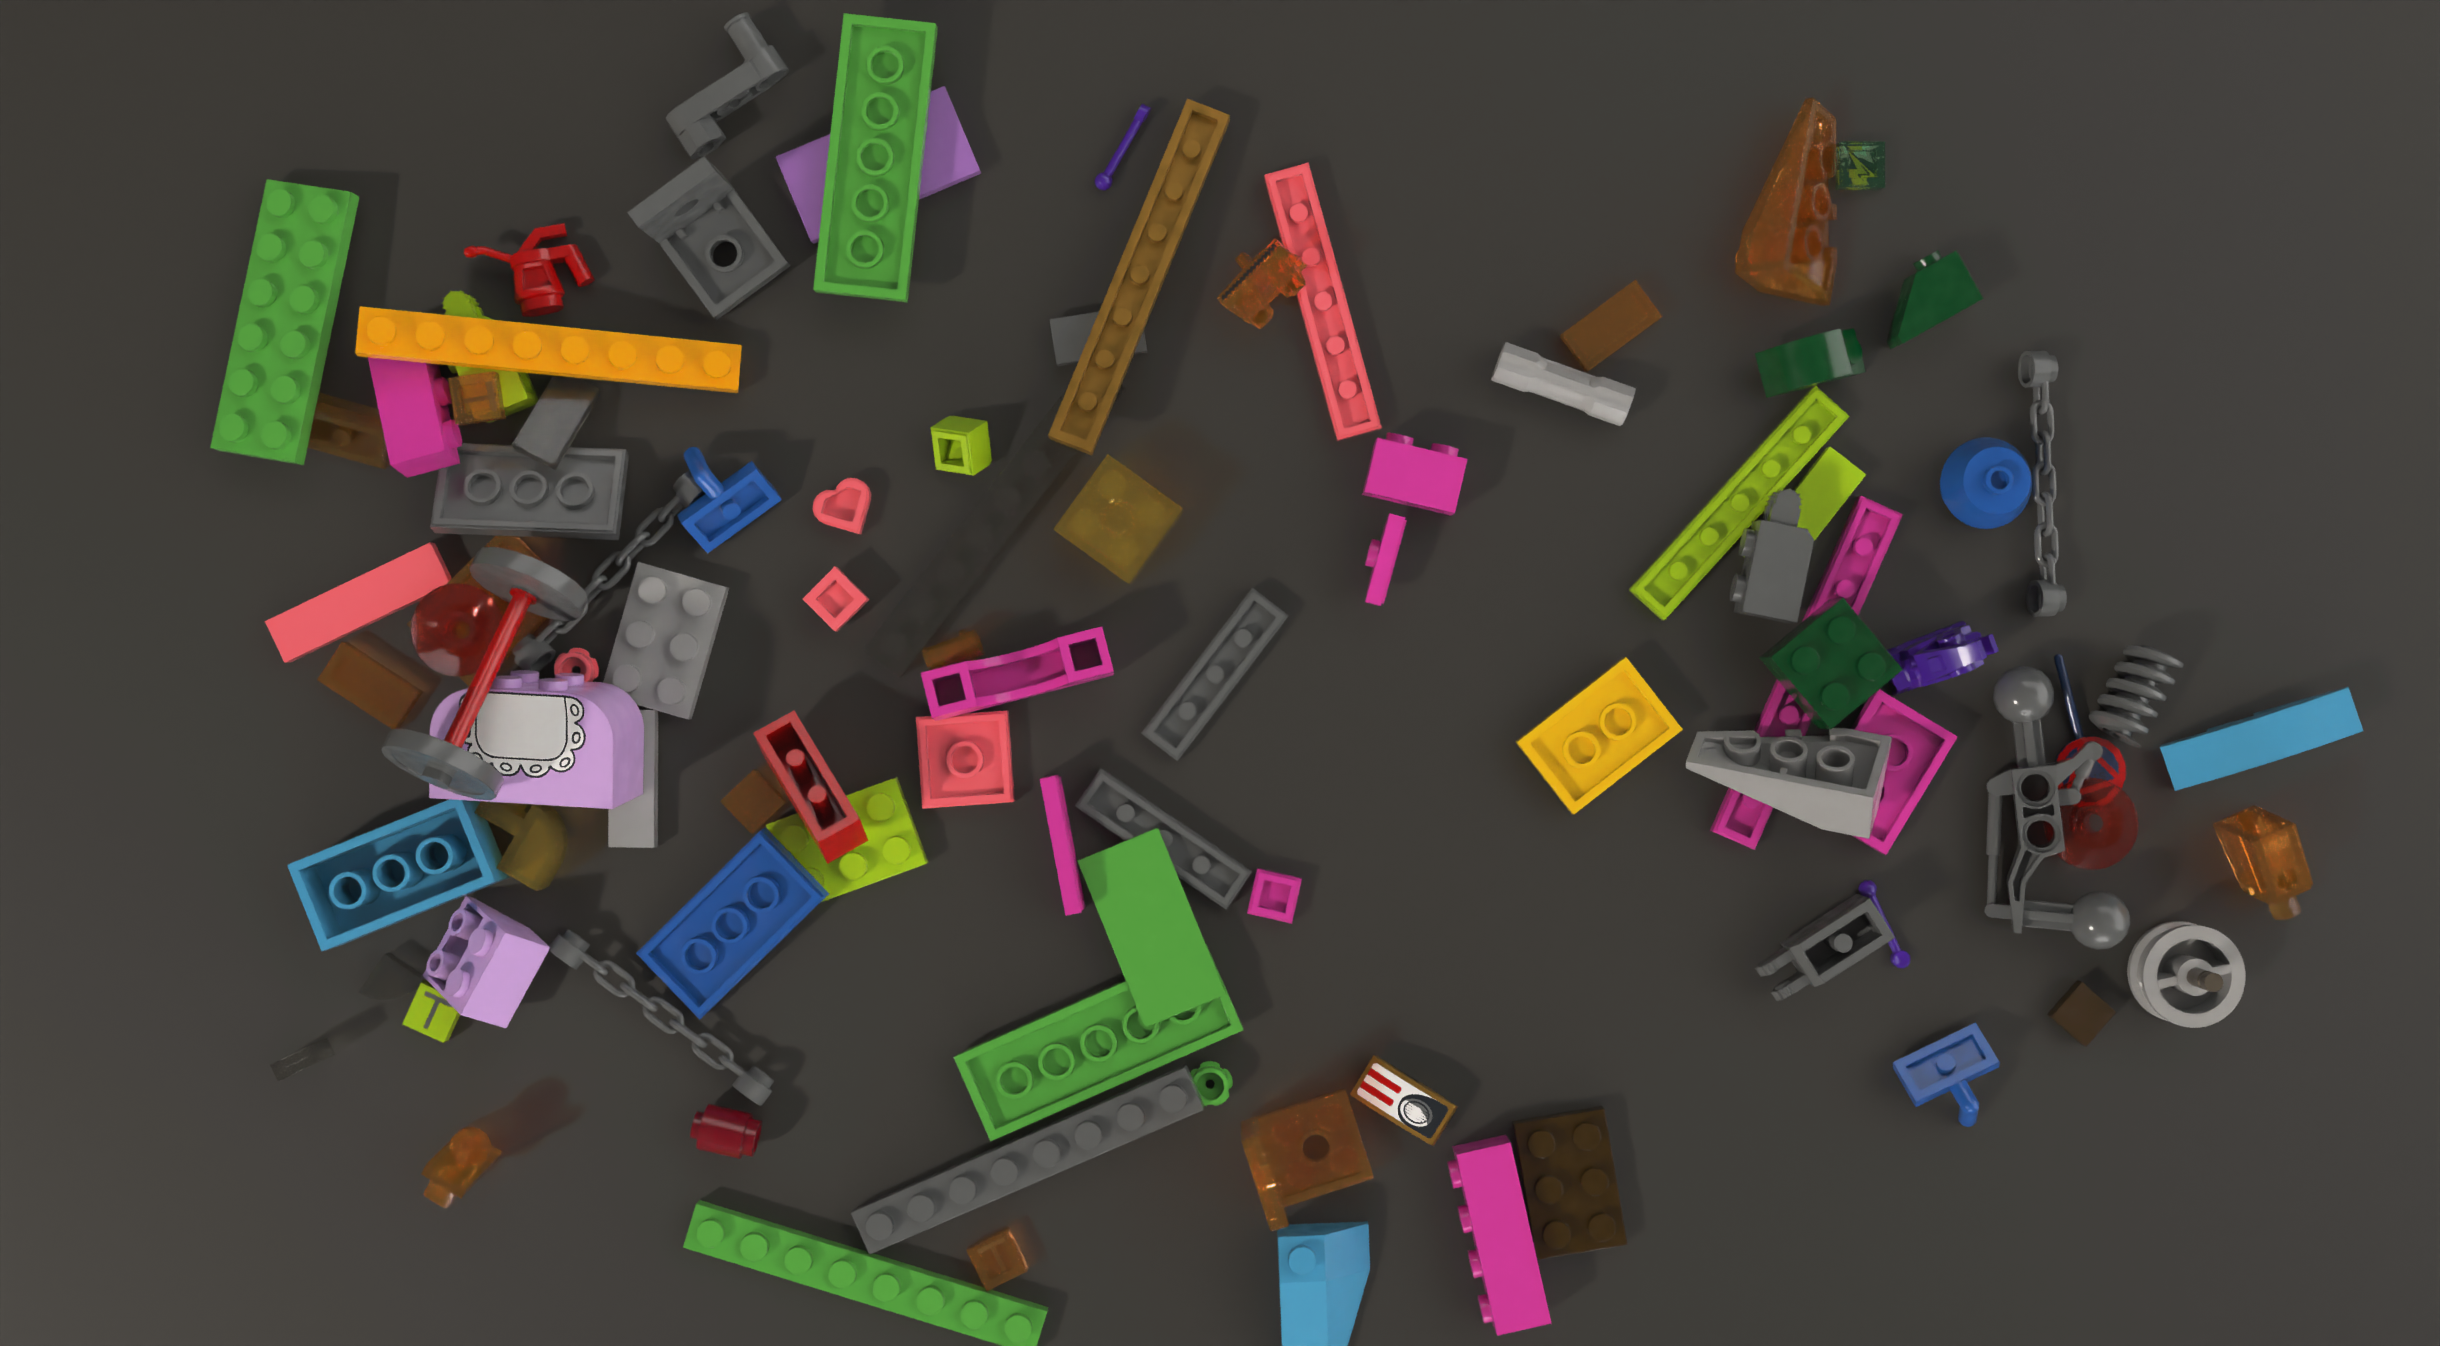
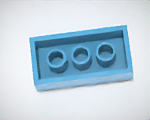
M452 799L287 865L321 951L344 945L510 878L480 801Z

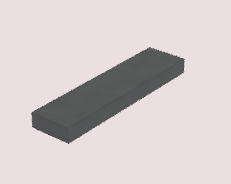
M1252 588L1141 734L1178 761L1289 615Z
M1100 768L1075 805V807L1125 841L1158 828L1178 877L1225 909L1228 908L1252 873V870L1102 768Z

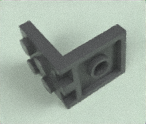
M705 156L627 212L639 229L661 245L716 320L791 266L727 178ZM725 242L734 244L737 249V258L734 263L727 267L717 266L713 259L715 248Z

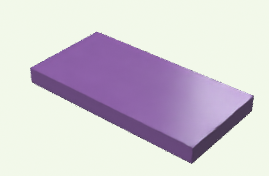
M945 86L931 91L919 199L981 174ZM830 134L776 156L807 234L813 244L819 242Z

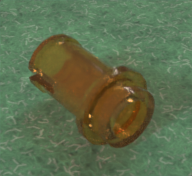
M961 629L958 636L933 646L922 648V653L927 667L931 666L929 670L964 661L978 660L977 657L984 655V649L974 629L968 632L965 629Z

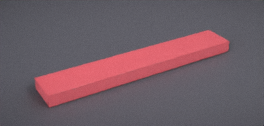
M1309 162L1265 174L1266 187L1336 440L1340 441L1380 430L1382 426Z

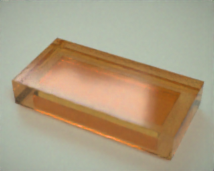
M1634 280L1562 333L1560 338L1587 373L1662 318V315L1637 281Z
M341 642L317 679L391 729H399L423 693L422 690L348 642Z

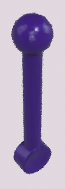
M1142 103L1132 124L1104 172L1099 173L1095 177V185L1099 190H1107L1112 186L1114 171L1140 126L1149 115L1151 108Z
M1871 880L1861 882L1859 893L1871 899L1893 933L1875 895L1877 891L1876 884ZM1896 938L1888 942L1892 951L1890 956L1891 963L1897 968H1906L1911 961L1908 952L1901 950Z

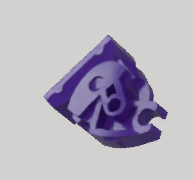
M1959 621L1886 649L1903 669L1888 684L1893 696L1917 687L1938 683L1975 670L1984 664L1983 659L1987 658V655L1999 652L1993 634L1982 636L1980 632L1971 631L1970 625H1966L1964 621Z

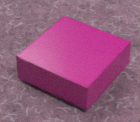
M1257 868L1247 914L1292 924L1302 878Z

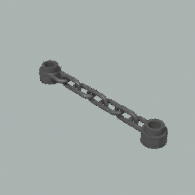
M2045 350L2024 351L2018 362V378L2021 385L2025 388H2033V404L2030 407V434L2035 442L2036 464L2032 469L2033 499L2037 503L2038 526L2034 531L2035 559L2039 564L2040 580L2031 581L2026 591L2027 609L2033 617L2055 616L2057 612L2065 609L2067 603V594L2064 586L2056 583L2055 564L2059 558L2058 530L2054 525L2053 502L2057 496L2056 470L2053 464H2051V441L2054 438L2055 429L2054 410L2049 403V383L2056 380L2059 367L2057 358L2054 355H2049ZM2040 387H2042V400H2040ZM2047 412V431L2041 430L2037 433V414L2043 415ZM2042 445H2044V461L2042 455ZM2049 473L2050 493L2046 491L2040 493L2039 474L2045 476ZM2044 506H2046V522H2045ZM2041 535L2044 537L2051 535L2052 554L2048 552L2042 554Z
M690 471L680 476L673 485L676 496L664 508L655 509L637 527L635 538L622 551L610 554L594 571L592 582L584 589L588 602L581 617L575 621H569L566 625L565 621L550 619V625L537 638L533 634H529L517 642L512 649V653L516 656L514 662L522 670L542 671L552 661L556 653L549 645L550 642L558 634L569 632L585 616L588 611V604L602 590L611 589L629 571L631 560L644 547L654 545L672 527L674 516L683 507L687 508L705 495V492L695 482ZM658 516V520L665 524L651 538L649 532L643 531ZM615 560L617 566L623 567L608 581V578L605 575H601V573Z
M567 929L563 935L558 933L549 945L551 953L576 970L583 961L594 968V978L600 985L618 997L630 995L643 1005V1014L650 1022L668 1034L682 1033L692 1041L693 1052L699 1058L717 1070H725L727 1068L738 1075L732 1086L759 1106L764 1104L772 1093L770 1087L774 1080L754 1065L748 1071H745L733 1062L734 1055L728 1046L709 1033L695 1034L684 1025L685 1019L683 1014L666 1000L656 996L647 998L635 989L634 978L624 969L610 960L598 962L588 955L585 951L590 944L575 932ZM606 967L612 969L628 982V984L625 982L620 983V988L624 991L619 990L601 976V974L604 976L609 974V970ZM655 1003L665 1008L677 1018V1020L674 1018L669 1020V1024L672 1027L666 1025L650 1012V1010L653 1012L658 1010V1006ZM705 1040H708L726 1054V1056L719 1055L718 1059L721 1063L716 1062L700 1050L699 1046L701 1048L707 1047Z

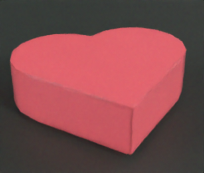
M857 478L844 479L837 485L835 490H825L816 496L812 508L814 516L826 525L861 535L871 503L872 494L870 488L865 482Z

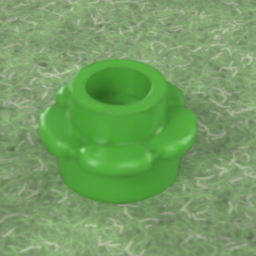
M1206 1061L1200 1064V1068L1193 1069L1190 1072L1205 1106H1218L1228 1099V1090L1232 1087L1233 1080L1230 1072L1225 1068L1222 1069L1219 1063ZM1207 1080L1214 1081L1215 1084L1212 1088L1206 1086Z

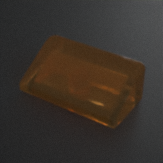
M319 392L308 448L386 469L389 457L379 409Z

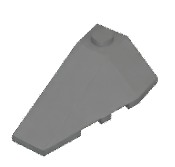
M1847 728L1829 729V734L1825 736H1802L1801 729L1785 730V736L1760 737L1753 730L1703 731L1696 734L1686 760V769L1822 830L1869 839L1879 808L1892 737Z

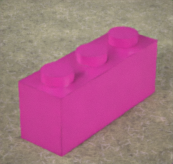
M368 357L390 465L409 478L460 464L457 447L462 446V437L457 423L451 420L448 405L453 403V395L447 379L441 376L439 364Z

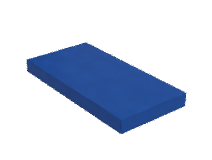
M765 827L636 954L700 1020L819 905L829 893Z

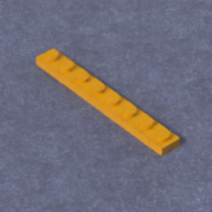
M360 306L355 353L359 357L738 393L742 345Z

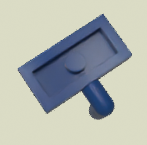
M690 447L684 452V460L695 482L705 492V495L685 508L677 516L681 524L707 554L782 500L777 490L752 461L723 482H720L711 472L699 448Z
M1975 1022L1894 1061L1893 1069L1915 1107L1951 1091L1960 1106L1959 1122L1963 1126L1971 1127L1977 1122L1979 1102L1967 1082L1999 1068L2000 1062Z

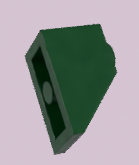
M1939 250L1913 264L1917 272L1903 281L1886 341L1890 349L1909 341L1984 299L1957 250L1945 257H1942Z

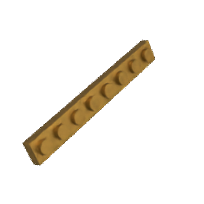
M1190 99L1186 100L1049 431V439L1091 456L1093 455L1230 122L1229 114Z

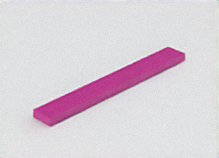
M1863 496L1856 498L1803 621L1829 599L1842 597L1859 615L1903 516L1902 513ZM1776 679L1754 731L1760 737L1785 736V730L1801 729L1802 736H1805L1812 720ZM1728 788L1710 831L1755 850L1773 807Z

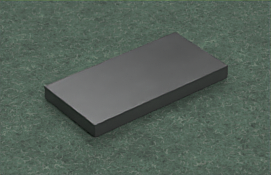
M462 443L461 447H457L460 464L441 468L438 471L430 524L434 533L619 540L629 461L626 449Z

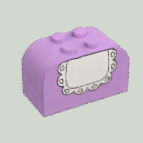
M511 671L510 676L495 677L462 749L471 752L492 765L502 774L504 782L497 797L491 801L477 800L455 794L429 783V798L614 809L643 794L644 723L642 714L636 702L624 690L608 683L585 682L584 674L558 673L555 674V678L539 679L538 671ZM468 688L452 693L439 704L431 720L430 736L444 740Z

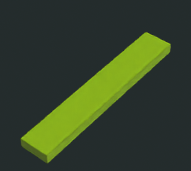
M1817 386L1812 387L1629 588V591L1661 620H1665L1742 536L1744 529H1748L1752 522L1762 514L1765 506H1768V502H1766L1769 500L1768 496H1772L1773 492L1782 491L1850 416Z

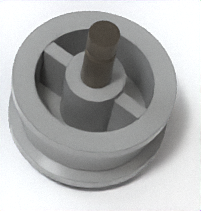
M2171 921L2159 924L2139 938L2128 960V983L2137 1002L2150 1014L2179 1026L2200 1028L2221 1021L2235 1009L2244 992L2246 971L2239 950L2228 937L2209 927L2184 921Z

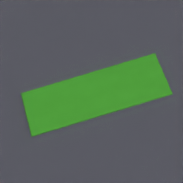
M1158 828L1078 860L1145 1028L1226 995Z

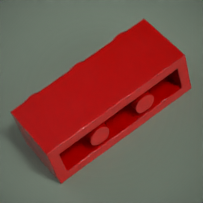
M795 711L786 714L753 733L764 758L827 864L868 841L860 818Z

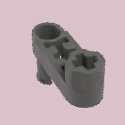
M748 12L733 17L724 26L725 31L730 35L745 59L744 63L679 104L666 117V121L689 157L693 160L713 152L726 140V136L717 124L719 120L768 90L771 86L782 80L789 72V68L775 46H768Z

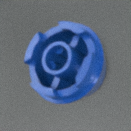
M1981 437L1963 443L1950 454L1942 469L1940 491L1945 505L1958 520L1971 527L1993 529L2010 523L2022 513L2031 495L2032 476L2027 461L2014 446L2000 439Z

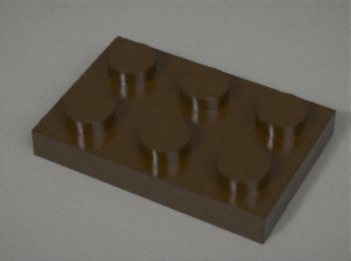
M1599 1106L1512 1121L1530 1230L1537 1260L1628 1245L1604 1107Z

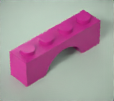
M1102 626L1058 637L1049 642L1013 653L980 660L964 661L921 672L931 717L935 721L1114 675Z

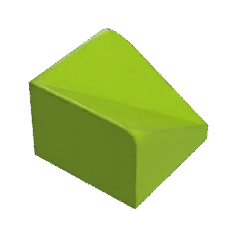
M948 416L930 427L936 470L974 476L991 464L992 457L987 421Z

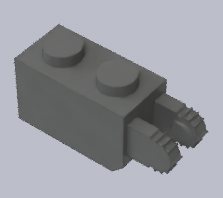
M1791 488L1783 491L1779 490L1777 493L1773 492L1772 496H1768L1769 500L1766 501L1768 506H1765L1763 520L1752 522L1751 529L1745 528L1739 546V555L1745 556L1742 574H1735L1730 590V601L1736 602L1735 613L1784 623H1797L1814 539L1807 529L1797 527L1801 511L1799 506L1802 505L1800 500L1802 499L1799 497L1800 494H1797Z
M1855 894L1780 943L1782 948L1760 962L1755 969L1760 977L1777 972L1789 962L1793 963L1798 972L1781 981L1772 989L1771 994L1776 1001H1780L1798 992L1808 984L1816 987L1826 983L1893 940L1895 936L1871 899Z

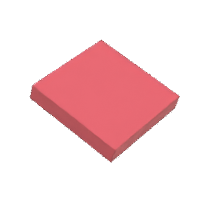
M1009 710L965 713L938 721L932 719L931 716L916 717L922 809L1015 802Z

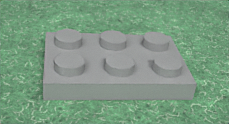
M638 562L603 683L612 684L624 690L639 706L688 720L692 719L729 587Z

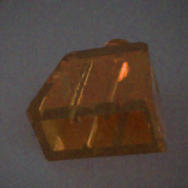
M2255 805L2213 823L2216 834L2242 890L2268 904L2275 920H2287L2300 914L2301 907L2296 896L2310 890L2313 886V881L2295 823Z

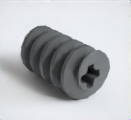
M2146 645L2125 646L2123 654L2130 662L2120 661L2114 667V670L2123 679L2109 678L2107 680L2106 687L2114 695H2099L2097 702L2105 711H2091L2089 719L2107 735L2128 745L2141 747L2131 737L2133 732L2149 733L2150 730L2140 719L2142 716L2157 718L2158 713L2148 703L2150 700L2166 701L2167 696L2157 686L2159 683L2174 685L2176 680L2166 672V669L2168 667L2183 669L2184 663L2167 653Z

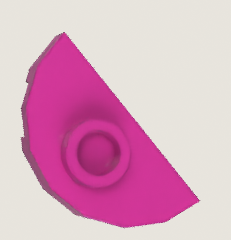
M1389 513L1380 541L1372 539L1370 542L1365 566L1373 568L1365 602L1378 606H1381L1382 603L1384 604L1407 522L1405 517Z

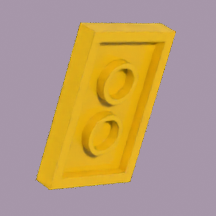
M1623 657L1515 742L1571 814H1575L1683 729L1627 657Z

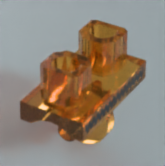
M1274 239L1254 259L1245 252H1241L1235 258L1242 271L1219 294L1217 299L1222 306L1239 318L1261 329L1273 318L1274 310L1269 303L1279 293L1287 298L1295 296L1306 285L1301 271L1307 265L1301 257L1290 252L1277 239Z
M476 1127L460 1129L424 1167L421 1174L430 1179L423 1193L424 1196L441 1207L448 1208L456 1197L461 1199L497 1162L502 1151L492 1147L488 1135L481 1129Z

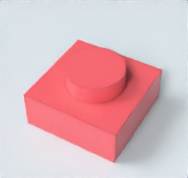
M835 566L803 598L835 632H838L870 600Z

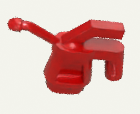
M565 223L534 228L518 252L513 255L486 246H468L463 252L468 258H474L477 255L483 254L510 263L511 269L514 270V301L520 305L521 313L524 317L541 316L563 310L562 297L565 295V290L553 264L566 262L578 287L587 286L595 280L576 244L536 249L543 240L567 236Z

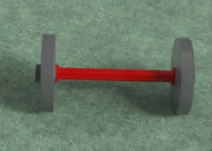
M482 547L476 553L469 568L471 575L482 587L508 602L509 605L444 740L408 729H393L389 732L381 751L388 760L399 768L436 787L473 799L491 801L497 797L504 782L502 774L492 765L471 752L462 749L524 616L528 611L559 621H575L581 617L588 598L586 592L573 579L538 559L504 548Z

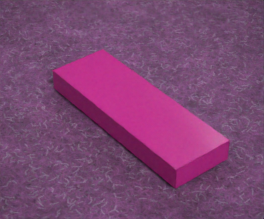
M1058 774L1040 778V784L1065 916L1082 913L1085 908V900L1062 779Z

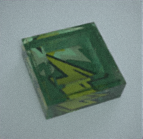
M1839 141L1836 144V190H1882L1885 188V141Z

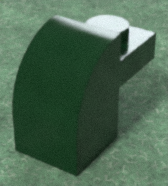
M1854 328L1846 330L1836 329L1812 335L1755 353L1766 398L1796 392L1821 383L1848 378L1866 372L1862 359V348L1857 341Z

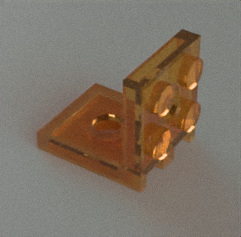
M1345 1088L1241 1121V1141L1271 1232L1289 1226L1287 1206L1374 1179ZM1321 1135L1327 1139L1329 1150L1324 1157L1312 1159L1305 1155L1302 1148L1304 1141L1308 1137Z

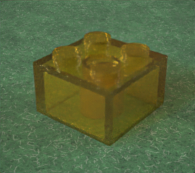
M1107 454L1053 530L1131 586L1184 513V510Z

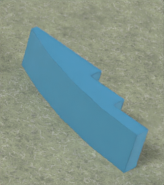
M2347 686L2253 713L2254 716L2207 729V732L2162 744L2160 749L2174 790L2177 791L2362 732L2363 728L2349 687Z

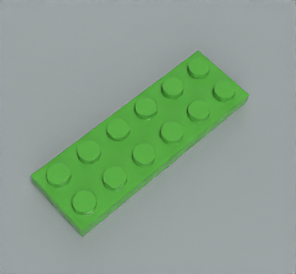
M847 13L843 15L813 287L816 293L908 303L938 32L936 23Z
M266 180L210 448L222 452L304 465L359 202V196L349 191Z
M1210 951L1209 954L1226 995L1149 1027H1144L1127 982L1123 980L955 1054L953 1058L990 1142L1243 1031L1242 1023Z

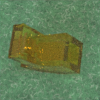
M481 801L474 813L514 835L497 869L536 891L548 888L565 858L568 847L567 830L559 813L551 805L532 804L530 810L526 812L524 810L527 804Z

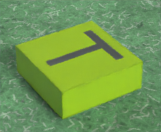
M423 981L420 983L402 1024L445 1043L449 1041L460 1014L428 981Z

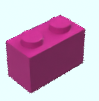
M1387 433L1386 439L1377 438L1375 440L1362 495L1449 516L1455 513L1468 460L1457 457L1459 449L1437 443H1432L1430 450L1413 446V438L1396 433Z

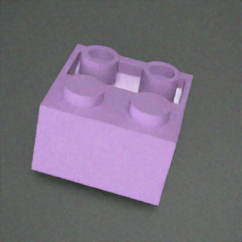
M466 895L459 909L451 916L448 929L437 950L430 955L426 970L422 976L460 1015L507 1028L550 947L530 928L479 900Z

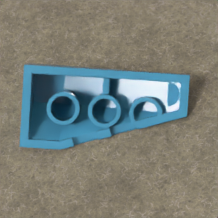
M1368 1221L1277 1225L1281 1346H1348L1370 1271Z

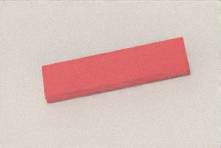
M429 542L268 619L265 623L284 663H291L455 583L436 544Z

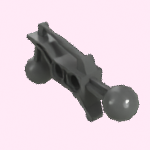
M2018 666L2008 669L1999 677L1994 686L1993 700L1998 712L2013 724L2017 767H2010L1992 776L1986 782L1988 791L1986 855L1989 856L1987 904L1984 907V912L1991 918L2011 919L2014 933L2022 934V927L2071 931L2075 939L2086 947L2096 950L2109 949L2124 939L2130 927L2129 911L2124 902L2114 894L2104 891L2088 892L2079 897L2074 904L2025 899L2026 882L2043 858L2065 851L2060 806L2074 805L2081 800V793L2079 791L2085 778L2088 779L2096 760L2102 756V746L2095 741H2089L2071 757L2053 763H2046L2041 719L2048 714L2053 705L2054 690L2051 681L2042 671L2034 667ZM2075 771L2076 777L2071 787L2058 788V785ZM2032 774H2039L2045 777L2048 783L2045 795L2038 799H2029L2021 791L2023 780ZM2013 794L2019 845L2006 876L2009 904L1996 903L1998 856L2001 855L2003 795ZM2039 820L2047 821L2053 827L2051 840L2042 845L2033 844L2027 838L2028 827L2033 822Z

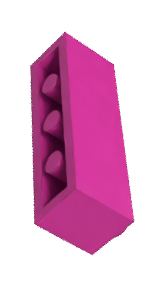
M1505 1134L1452 1146L1455 1160L1447 1161L1453 1189L1462 1187L1465 1204L1457 1206L1463 1233L1472 1232L1475 1249L1467 1252L1473 1277H1482L1486 1294L1478 1296L1483 1322H1492L1497 1336L1552 1324L1510 1140Z

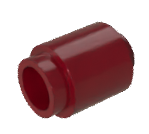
M708 1104L704 1112H696L690 1138L697 1139L696 1147L698 1150L741 1159L743 1155L753 1157L761 1135L762 1120L753 1119L752 1113Z

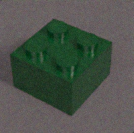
M1843 597L1829 599L1759 657L1817 728L1830 730L1903 670Z

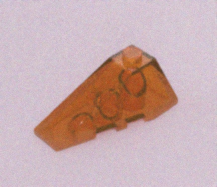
M1814 97L1804 100L1743 228L1740 247L1735 257V273L1758 292L1825 306L1830 305L1837 267V247H1829V221L1837 220V204H1831L1829 193V178H1833L1837 173L1836 118Z

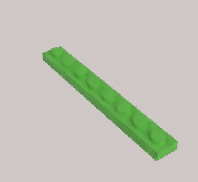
M702 1200L696 1203L683 1248L1001 1346H1037L1048 1311V1307L874 1253L869 1255L867 1251Z

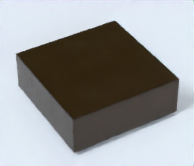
M2077 980L2047 1015L2076 1041L2087 1047L2117 1012L2083 982Z

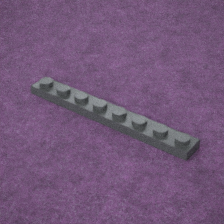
M1183 1065L854 1208L851 1215L870 1255L1204 1110L1205 1105L1187 1065Z

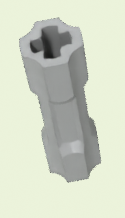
M1505 342L1501 349L1491 378L1494 382L1522 392H1532L1617 426L1623 425L1636 388L1606 377H1596L1548 360L1536 352Z

